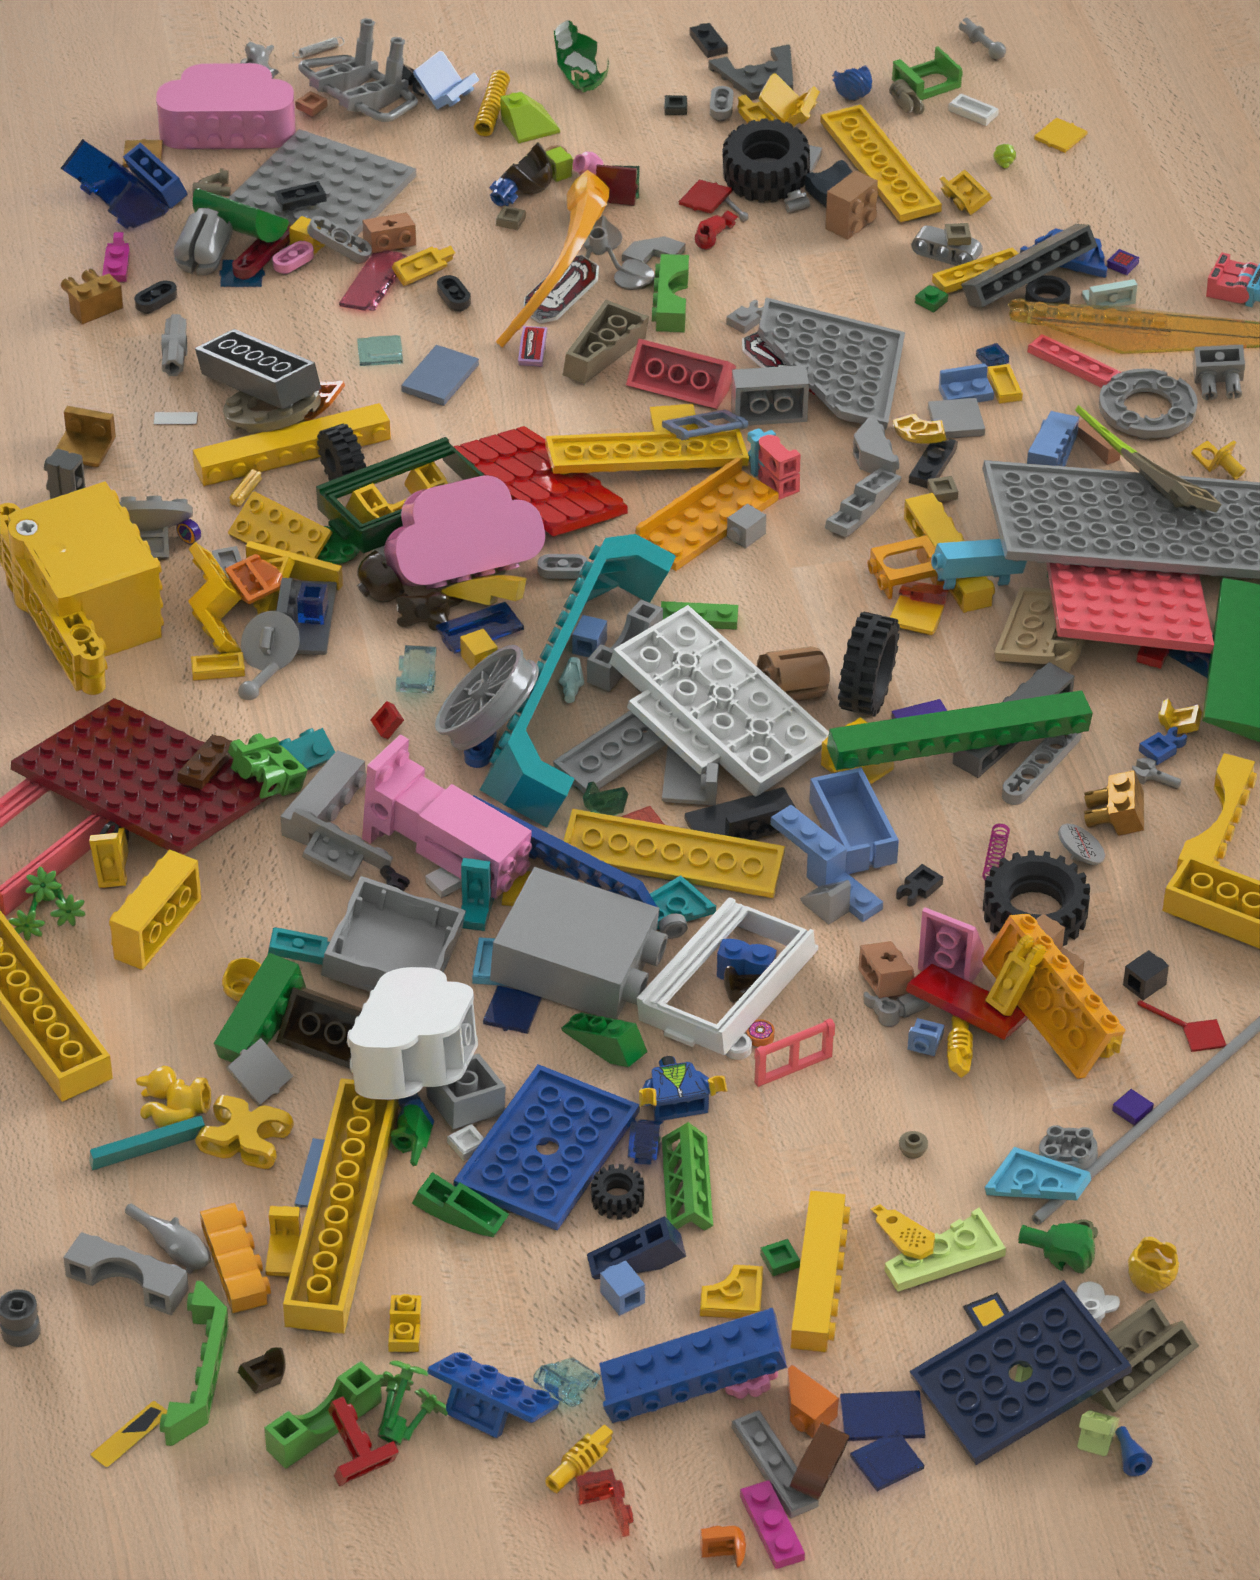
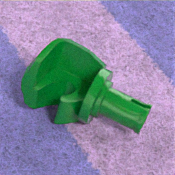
M1075 1223L1053 1224L1048 1232L1027 1227L1026 1225H1022L1020 1229L1018 1243L1042 1248L1044 1258L1049 1259L1060 1271L1063 1270L1065 1263H1068L1075 1272L1084 1273L1087 1268H1090L1095 1259L1094 1233L1088 1226Z

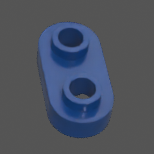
M497 732L480 744L464 750V761L468 766L482 768L490 763L489 761L497 742Z

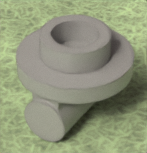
M800 190L788 193V198L784 200L788 213L810 207V201L806 193H801Z

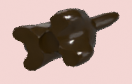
M434 591L425 596L417 597L407 594L399 596L396 599L397 612L402 616L397 619V624L407 627L418 622H427L430 629L434 631L441 630L449 624L450 607L459 605L464 599L448 597L447 594L441 591Z

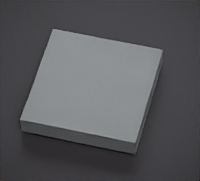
M976 398L928 401L931 421L942 420L946 438L985 435V426Z

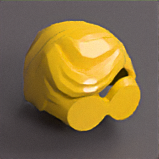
M1145 1237L1140 1241L1128 1258V1274L1134 1286L1144 1293H1155L1165 1289L1174 1282L1178 1274L1179 1262L1177 1249L1172 1243L1159 1242L1154 1237ZM1156 1248L1159 1249V1251L1166 1258L1172 1259V1263L1166 1262V1260L1159 1254Z

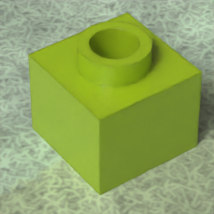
M561 146L546 151L552 165V178L558 182L572 177V156Z

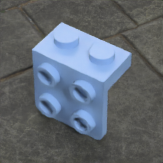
M442 51L437 52L413 71L415 78L437 110L447 104L451 107L461 100L459 96L461 94L463 96L469 94L474 90L473 85L479 81L475 73L461 79Z

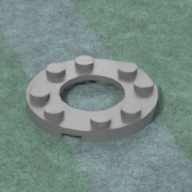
M1132 369L1114 375L1107 385L1102 386L1099 396V409L1109 425L1126 434L1137 436L1139 439L1172 437L1186 429L1195 419L1197 397L1187 382L1181 378L1175 380L1173 377L1167 376L1168 372L1156 369ZM1153 392L1167 398L1172 408L1168 410L1166 415L1161 414V417L1149 418L1147 415H1144V418H1142L1137 412L1128 411L1127 407L1124 406V401L1133 393Z

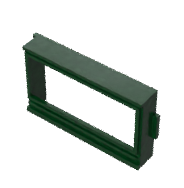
M447 437L316 486L317 507L330 520L328 525L343 540L349 539L364 554L385 546L389 535L397 528L403 526L401 518L402 509L362 524L337 500L338 498L351 494L353 491L372 483L377 484L442 458L463 480L485 475L453 447Z

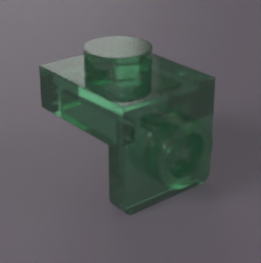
M593 781L588 782L585 794L583 795V802L590 812L614 816L624 812L629 794L625 787L600 792Z

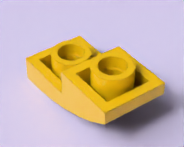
M391 1295L388 1352H419L421 1295Z

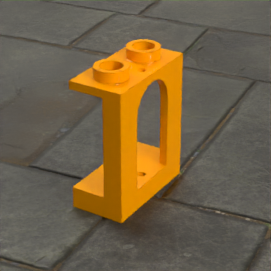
M927 535L871 548L870 559L867 561L870 574H874L879 589L884 591L888 599H892L893 586L926 578L931 579L935 588L943 587L944 581H938V574L932 567L931 557L935 552V547ZM917 550V558L921 564L901 569H892L887 567L883 561L891 555Z

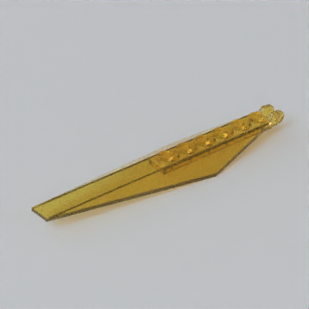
M1022 298L1011 299L1009 303V316L1012 321L1043 325L1120 354L1194 351V347L1243 344V348H1260V321L1122 306L1027 302Z

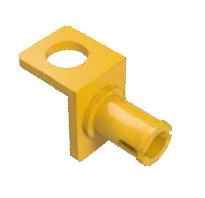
M1234 440L1219 451L1209 441H1205L1191 452L1209 472L1222 466L1234 480H1237L1246 471V468L1232 456V450L1236 445ZM1201 451H1210L1213 454L1214 459H1205L1202 456Z

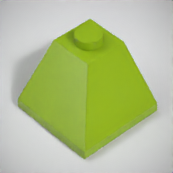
M523 92L511 93L500 97L501 120L518 143L560 133V128L543 105Z

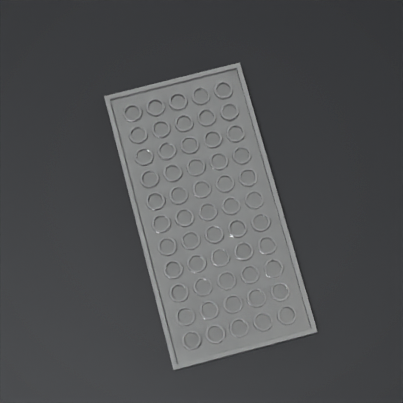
M984 460L982 470L1005 559L1012 561H1034L1038 563H1060L1063 565H1086L1088 567H1111L1113 569L1125 568L1139 571L1152 570L1164 573L1178 572L1189 575L1204 574L1260 579V482L1178 476L1207 490L1222 504L1216 513L1209 510L1202 512L1193 505L1176 508L1138 472Z

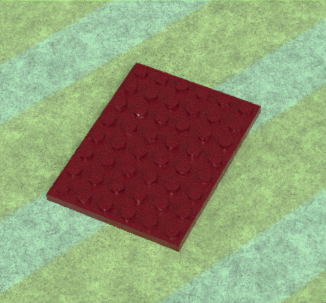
M115 698L11 760L10 770L168 851L170 849L182 855L271 797L260 799V792L264 782L259 783L256 780V776L243 779L238 772L231 768L234 760L232 757L226 761L202 790L177 782L178 772L205 742ZM277 783L272 785L268 792H271L277 786Z

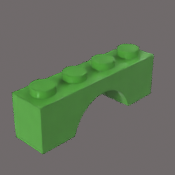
M661 254L660 264L656 263L652 322H656V331L685 332L686 299L674 293L688 288L689 255Z
M362 1361L358 1362L337 1377L329 1395L315 1409L303 1415H293L290 1411H287L264 1427L266 1450L287 1469L338 1433L328 1412L332 1401L344 1397L347 1405L352 1404L358 1418H360L382 1402L381 1379Z

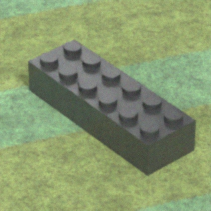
M236 329L195 348L203 375L280 409L290 408L293 406V403L309 398L314 392L322 389L315 362Z

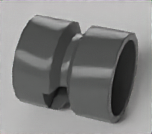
M22 1289L9 1291L0 1298L1 1335L3 1340L11 1346L25 1347L32 1344L38 1339L41 1330L37 1300L32 1293Z

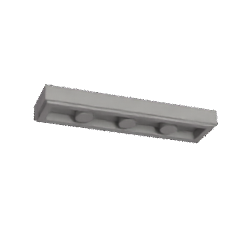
M758 1410L733 1420L731 1428L765 1480L770 1481L789 1517L793 1518L817 1508L819 1500L789 1487L797 1467L761 1412Z

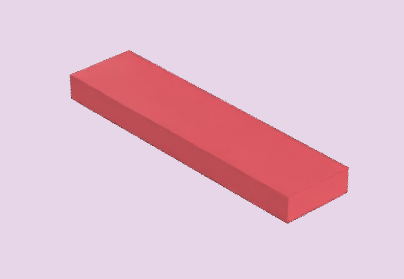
M1043 334L1028 345V353L1101 388L1111 381V377L1121 373Z

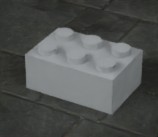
M805 365L732 370L731 410L733 414L745 418L748 421V425L807 422L809 381Z

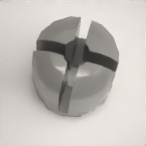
M199 208L196 213L189 215L174 247L175 261L185 272L192 274L198 265L196 269L197 275H209L218 268L231 239L233 228L230 222L227 224L222 218L217 216V211Z

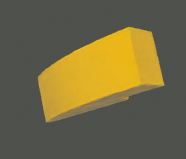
M510 575L480 576L442 589V592L447 594V596L490 606L498 601V597L511 601L522 599L527 578Z

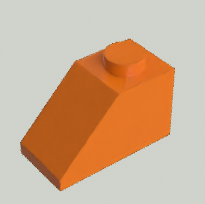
M791 1365L788 1368L787 1379L790 1422L798 1431L805 1432L813 1438L821 1422L829 1425L838 1417L839 1398L797 1367Z

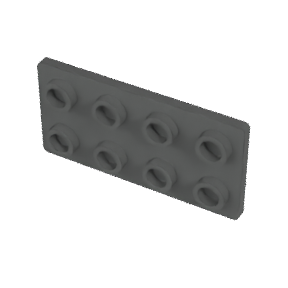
M282 578L276 611L289 616L298 628L300 641L296 654H327L337 590L336 582L292 580V578Z

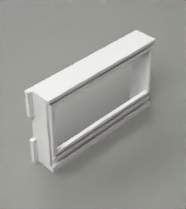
M729 897L637 997L639 1021L664 1030V1036L693 1047L697 1044L725 1055L818 951V945L815 944L814 930L810 929L807 931L804 928L748 906L735 903V899ZM737 926L787 946L717 1025L666 1004L718 948L722 939H726Z

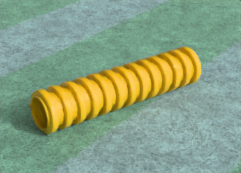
M503 70L492 72L474 123V130L480 136H489L494 131L501 109L500 97L505 96L510 82L509 75Z

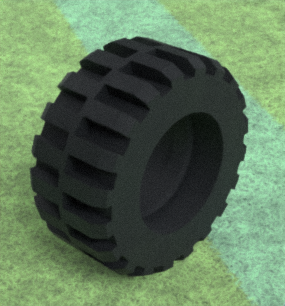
M768 118L761 119V121L752 120L746 125L743 123L738 126L737 130H733L723 143L724 180L727 182V186L732 188V191L738 196H745V199L749 201L758 200L759 203L771 201L772 203L778 202V199H787L788 193L801 190L805 186V175L810 173V146L808 139L802 134V131L797 127L793 128L791 123H782L778 119L771 121ZM759 158L777 159L776 161L772 162L754 161L755 159Z

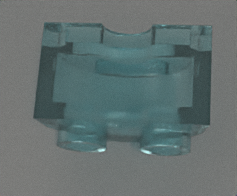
M405 645L404 655L399 656L398 668L403 673L401 677L397 676L396 692L432 694L436 679L435 660L437 657V647Z
M572 1357L555 1364L550 1363L539 1367L534 1374L533 1381L567 1406L575 1407L583 1402L580 1396L588 1387L592 1389L596 1387L601 1375Z

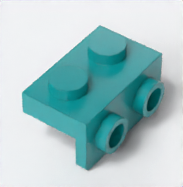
M311 728L302 732L299 738L291 741L290 738L279 742V745L291 753L307 770L328 762L335 753L323 728L316 731Z

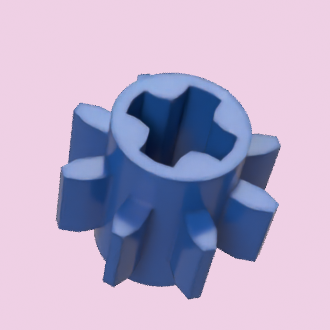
M500 177L498 181L495 180L489 187L493 191L490 194L491 200L498 206H509L510 203L513 204L519 197L515 194L518 190L517 186L511 179H502Z

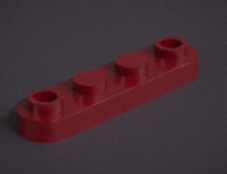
M288 225L282 237L274 242H265L259 239L253 242L233 261V275L242 280H247L254 276L276 253L290 242L289 228L291 226Z

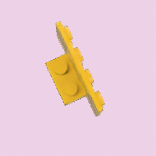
M253 491L230 527L228 534L246 544L252 541L317 559L330 538L332 531Z

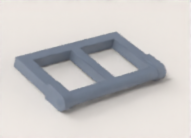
M725 409L662 421V427L683 441L702 435L735 429H747L748 421ZM723 418L730 423L715 426L708 421ZM695 423L702 428L688 431L680 426Z

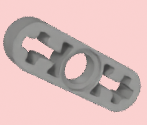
M314 216L307 227V232L312 238L355 262H366L372 252L371 245L366 240L322 216ZM334 236L342 237L345 243L336 241Z

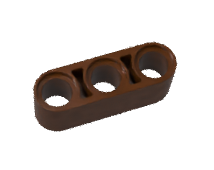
M821 1422L796 1469L789 1487L819 1500L845 1450L850 1435Z

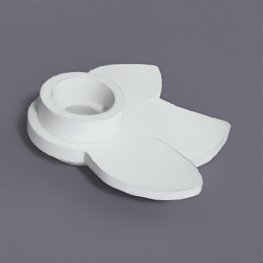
M1084 1282L1079 1285L1077 1292H1074L1098 1324L1102 1322L1106 1313L1116 1311L1120 1305L1118 1296L1105 1295L1102 1286L1095 1282Z

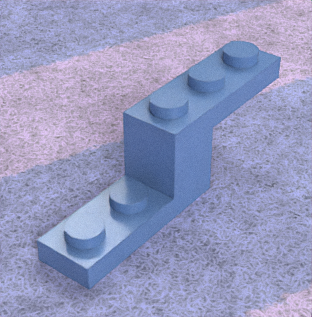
M792 805L771 817V825L808 854L807 878L819 887L849 880L851 884L849 912L862 922L883 910V901L846 872V847Z

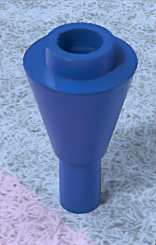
M1125 1426L1118 1427L1115 1434L1121 1444L1123 1471L1129 1476L1145 1474L1152 1466V1457L1131 1438Z

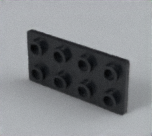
M781 787L763 792L757 797L751 795L687 812L684 819L691 830L754 840L780 833L771 825V817L790 805L795 807L785 788Z

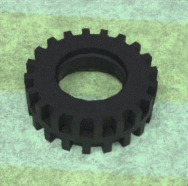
M865 611L860 613V617H857L855 627L853 626L851 630V638L847 642V651L844 654L843 668L840 672L841 681L838 689H840L838 700H840L839 707L841 709L874 717L880 712V707L884 704V697L888 693V686L893 677V667L896 664L897 643L900 637L898 633L900 628L898 619Z
M1029 850L1028 855L1022 857L1019 852L1012 854V860L1010 861L1004 857L999 860V868L993 865L990 869V876H986L983 899L985 923L990 922V931L993 934L1000 931L1010 915L1030 914L1012 906L1010 901L1013 898L1028 892L1043 893L1053 897L1061 905V909L1044 915L1065 927L1063 946L1068 943V937L1075 940L1079 936V929L1084 930L1086 926L1090 900V884H1086L1087 876L1084 872L1077 874L1078 866L1075 863L1067 865L1065 864V857L1060 855L1057 859L1050 857L1051 852L1044 851L1043 856L1035 855L1034 850ZM1030 914V915H1031L1032 917H1034L1035 919H1037V918H1038L1039 916H1041L1042 914Z

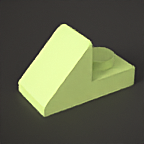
M1093 1410L1084 1413L1079 1428L1082 1429L1077 1445L1078 1448L1106 1456L1117 1429L1119 1418Z

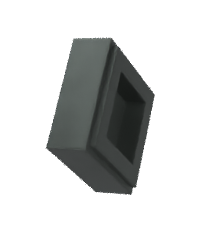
M666 95L665 115H687V96Z

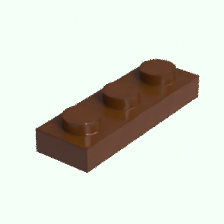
M212 734L178 772L177 782L202 790L231 757L228 750L232 740Z

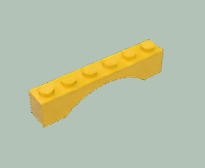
M1226 753L1223 754L1216 770L1214 791L1219 798L1222 812L1209 829L1194 838L1186 840L1178 858L1177 869L1187 854L1220 866L1218 860L1225 857L1228 846L1226 841L1231 842L1234 835L1235 826L1233 824H1238L1241 819L1243 810L1241 805H1247L1250 795L1248 789H1253L1257 779V773L1253 772L1255 761Z

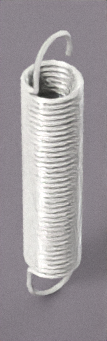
M334 37L300 48L299 55L301 58L341 45L338 44V40Z

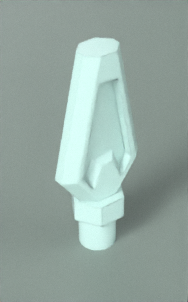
M571 657L568 660L559 679L565 694L564 700L567 703L575 701L579 688L584 685L581 662L577 657Z

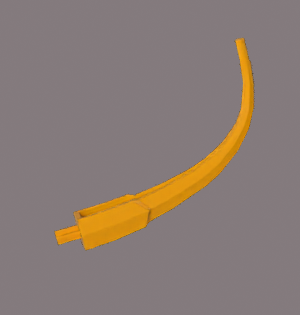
M586 170L573 182L568 190L567 209L571 214L564 246L552 270L539 289L514 318L509 327L496 340L499 346L504 347L550 294L571 265L595 222L600 218L609 198V188L592 172Z

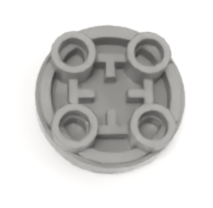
M1054 1125L1047 1129V1135L1041 1140L1039 1155L1086 1170L1095 1163L1098 1157L1097 1141L1093 1137V1131L1090 1128H1063Z

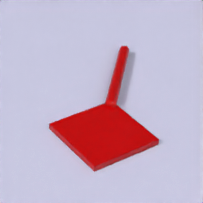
M1141 1000L1137 1002L1139 1006L1182 1026L1191 1052L1224 1048L1226 1046L1217 1019L1186 1023Z

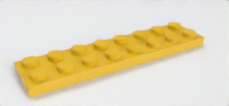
M861 104L820 115V123L859 172L878 181V196L899 222L941 212L942 203Z
M740 429L692 437L683 441L670 431L546 436L545 440L553 474L724 467V465L737 457L742 459V466H748L749 455Z
M572 809L563 840L623 872L674 880L681 875L690 884L774 898L785 854V846L578 809Z

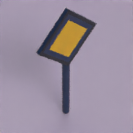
M998 1292L963 1306L977 1331L1010 1312Z

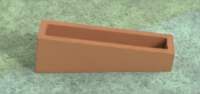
M1084 419L1079 421L1077 436L1107 465L1120 460V454Z

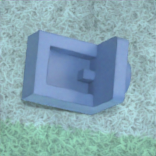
M917 1018L914 1027H911L909 1030L907 1050L935 1056L944 1034L945 1025Z

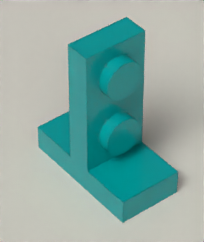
M463 858L461 864V909L466 910L463 928L485 931L494 898L491 897V861Z

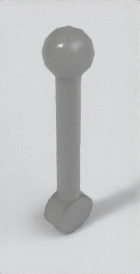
M729 196L723 201L740 215L742 221L748 220V214L742 212L729 199Z

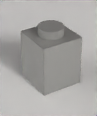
M746 504L727 518V537L744 548H747L766 534V514L749 504Z

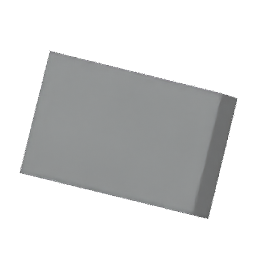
M849 880L821 885L800 899L806 907L829 925L849 912L851 884Z

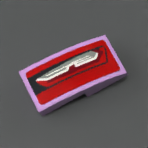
M523 326L518 358L519 365L543 367L547 327Z

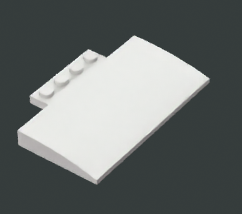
M689 605L613 649L610 664L642 692L629 700L627 708L697 773L701 775V773L707 771L708 763H719L755 797L777 784L822 750V741L829 735L827 729Z

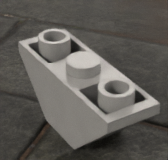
M871 415L854 434L853 456L860 470L872 474L879 468L896 474V470L899 469L898 456L892 452L891 441L886 439L883 425L879 424L875 415Z

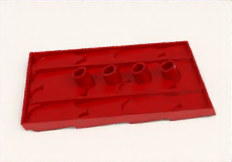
M525 426L463 443L460 446H453L485 476L496 477L505 483L510 491L512 500H524L534 505L542 517L545 531L553 537L628 513V506L623 502V498L602 486L601 481L589 473L553 474L545 445L546 439Z

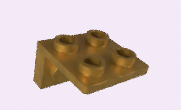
M67 406L64 410L66 431L55 450L62 449L69 451V454L76 453L82 455L83 465L99 467L116 438L114 414Z

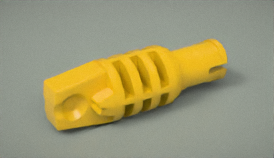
M953 1015L951 1019L952 1031L947 1037V1059L949 1068L962 1078L970 1071L973 1058V1036L969 1031V1023Z
M603 1425L592 1435L589 1433L584 1435L580 1441L563 1455L561 1464L546 1477L545 1483L547 1487L554 1493H558L574 1477H582L586 1471L608 1452L606 1446L612 1440L613 1431L606 1425Z

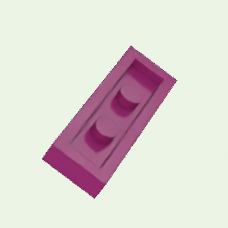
M764 1481L740 1489V1498L775 1570L804 1561L805 1552L770 1481Z

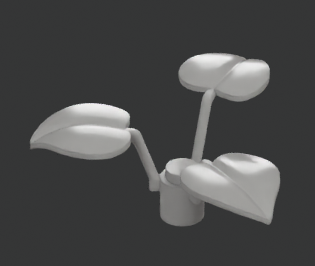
M602 215L595 222L584 242V247L587 250L585 257L589 259L591 252L596 255H602L608 251L615 268L619 270L615 273L614 280L623 289H638L653 282L655 274L646 263L636 259H628L622 266L618 264L612 250L621 244L622 234L618 228Z

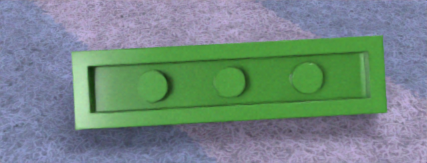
M687 1122L662 1137L666 1217L676 1229L689 1222H693L705 1231L713 1226L707 1135ZM680 1139L675 1151H672V1143ZM681 1159L682 1164L680 1165L676 1174H674V1168ZM681 1182H683L682 1189L680 1190L679 1194L675 1196V1192ZM684 1204L685 1213L677 1217V1213Z

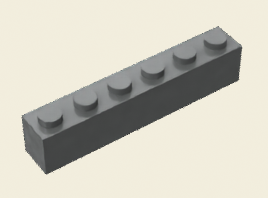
M1074 224L962 283L961 285L969 306L984 307L1097 247L1091 227L1087 224Z
M1049 662L1041 670L1038 669L1026 683L1020 684L1018 689L1011 696L1005 697L1002 702L1073 692L1075 676ZM1019 742L958 751L953 753V764L979 778Z

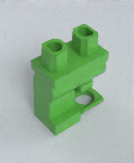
M261 733L253 735L247 745L240 739L230 743L228 753L234 759L231 768L238 772L243 779L256 776V780L259 783L264 782L260 792V799L279 793L285 796L301 791L308 770L283 746L279 745L280 741L276 737L266 739ZM277 783V786L271 792H268L269 788Z

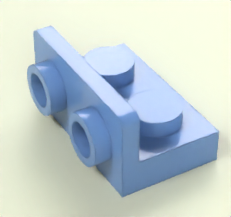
M984 363L941 370L939 375V391L943 400L976 398L977 402L994 400V391L987 379V365Z

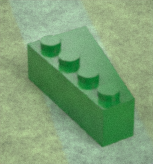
M268 953L214 1042L219 1058L232 1063L240 1056V1052L243 1049H249L260 1038L266 1044L271 1041L281 1027L293 987L306 988L299 964Z

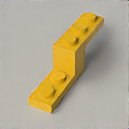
M195 542L188 550L194 557L192 562L200 570L204 571L202 576L207 582L188 600L193 608L191 613L199 622L203 623V631L214 639L212 644L220 653L241 652V648L221 619L242 597L212 553Z

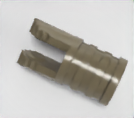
M899 79L892 83L889 93L906 113L914 111L915 114H921L924 112V104L905 80Z

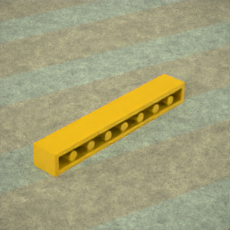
M377 403L293 424L281 429L261 432L193 449L194 470L204 487L246 476L251 469L263 472L321 457L318 454L319 447L317 446L319 431L342 423L347 424L349 428L351 427L353 435L356 434L358 444L360 443L361 447L390 440V420L381 404Z

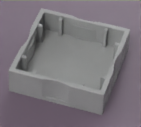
M360 876L348 902L346 915L337 926L325 951L321 976L370 992L374 990L379 979L384 974L395 969L422 967L437 969L444 973L461 935L466 910L429 898L417 897L399 888Z

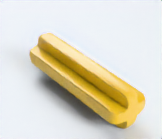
M251 469L229 496L232 506L240 507L262 480V473L260 471Z

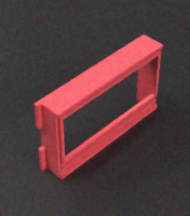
M26 778L0 798V828L48 792L49 789ZM92 812L93 814L4 882L0 886V911L7 916L34 894L25 892L29 886L33 885L27 880V875L38 877V868L42 867L47 874L51 871H56L57 876L91 849L90 836L100 835L101 830L109 820ZM115 825L108 830L107 834H111L114 831Z

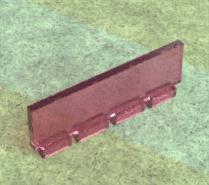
M388 250L373 253L339 302L340 307L364 311L367 308L371 311L376 310L397 279L396 274L392 270L393 263L408 256L400 252Z

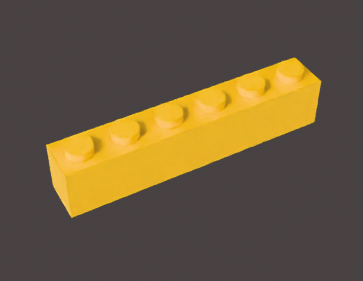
M933 493L905 499L904 520L916 538L927 535L935 549L937 543L964 541L962 533H958L954 527L952 518L948 517L945 513L942 502H938ZM987 576L956 578L954 589H949L962 612L966 613L992 606L995 586Z
M810 1190L791 1330V1349L827 1353L828 1340L834 1341L836 1323L831 1322V1317H837L839 1299H834V1293L840 1294L842 1276L837 1275V1270H843L845 1252H840V1247H846L848 1229H843V1224H849L850 1207L845 1206L846 1194Z

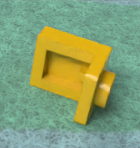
M1166 699L1163 700L1158 717L1160 724L1165 726L1167 732L1170 728L1177 727V734L1199 730L1203 712L1199 705L1174 709L1170 700Z

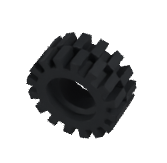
M614 1164L609 1165L608 1171L604 1167L601 1168L600 1174L596 1172L594 1180L591 1182V1202L593 1203V1208L595 1210L598 1209V1213L601 1216L606 1212L608 1219H612L613 1215H617V1220H622V1215L624 1214L626 1218L632 1217V1212L637 1214L639 1207L642 1208L644 1204L643 1177L640 1178L638 1171L633 1173V1167L628 1166L627 1170H625L624 1164H619V1168L616 1169ZM621 1188L627 1190L628 1193L617 1196L607 1191Z

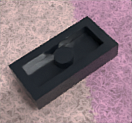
M702 23L698 26L690 27L689 35L707 58L728 53V45L710 23Z
M319 181L275 191V199L283 212L327 201L326 192Z

